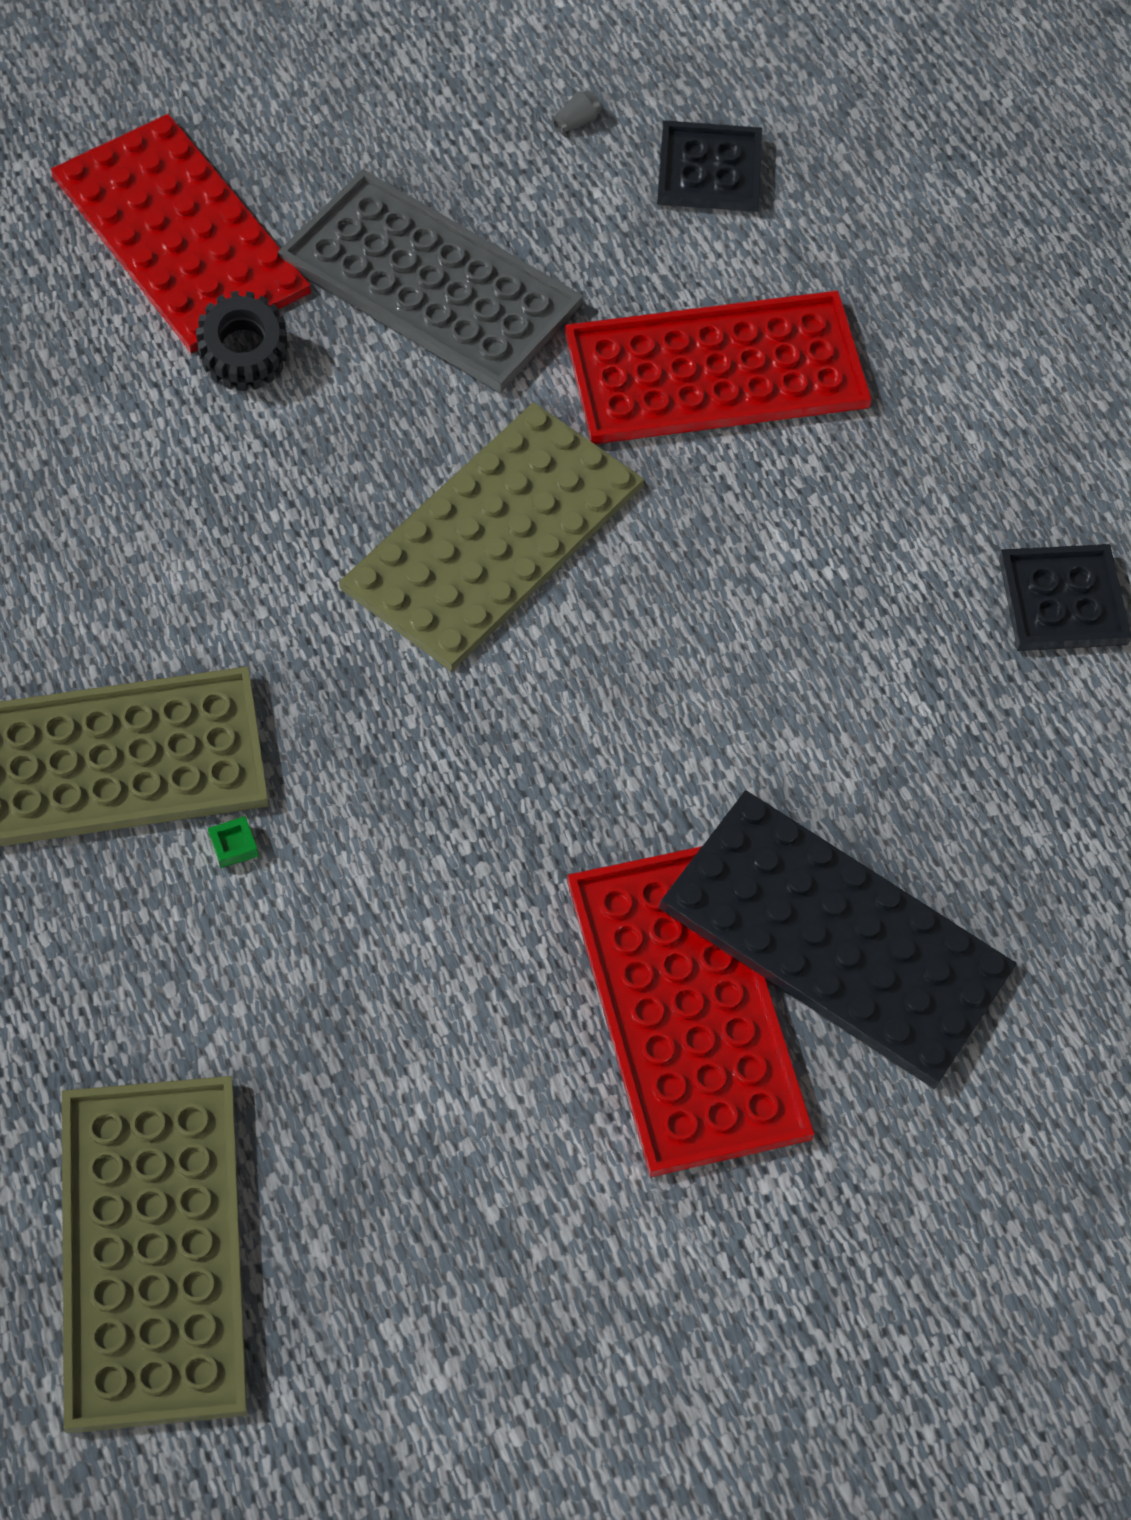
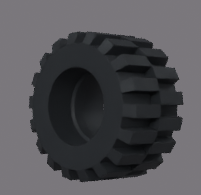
M239 291L231 292L230 298L226 299L224 295L217 297L216 305L210 302L205 307L206 315H200L198 319L199 328H196L200 360L202 359L204 370L206 373H211V379L216 383L222 379L224 387L231 389L233 384H238L239 391H247L246 385L253 384L254 389L262 387L261 381L264 379L268 384L274 380V372L281 373L284 368L283 361H286L288 356L286 323L284 317L279 316V309L275 304L269 306L268 299L262 295L259 299H255L254 292L246 291V296H239ZM238 330L253 331L263 339L256 349L245 353L231 351L222 344L229 334Z

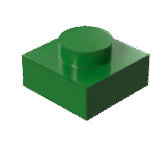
M246 816L207 828L220 869L259 857Z

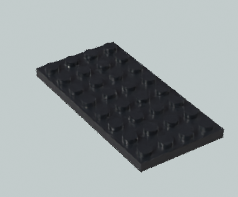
M747 790L739 797L667 891L658 907L933 1089L937 1087L1017 964Z

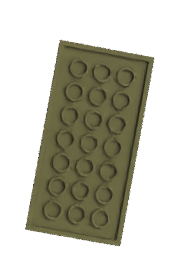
M533 402L339 581L340 589L452 672L644 486V478Z
M248 666L0 701V846L269 807Z
M232 1076L63 1090L64 1431L66 1434L248 1416L234 1085Z

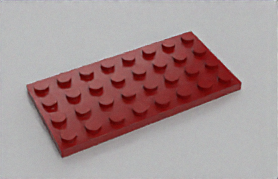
M169 114L163 115L51 168L53 179L191 354L198 351L196 328H199L198 319L201 314L206 315L205 307L210 302L213 305L217 304V297L224 295L226 299L230 298L231 292L239 291V296H246V291L254 292L255 299H259L262 295L268 299L269 306L275 304L278 309H281L311 293L310 284L295 266L278 257L277 252L280 248Z
M838 290L565 325L566 342L589 440L594 444L870 408L872 399Z
M701 847L567 875L568 888L650 1178L812 1141L814 1137L811 1122L765 978L658 908L661 899Z

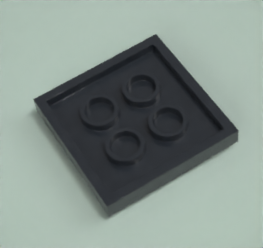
M663 120L657 205L758 212L762 127Z
M1110 544L1001 549L999 562L1017 651L1123 646L1129 644L1131 633Z

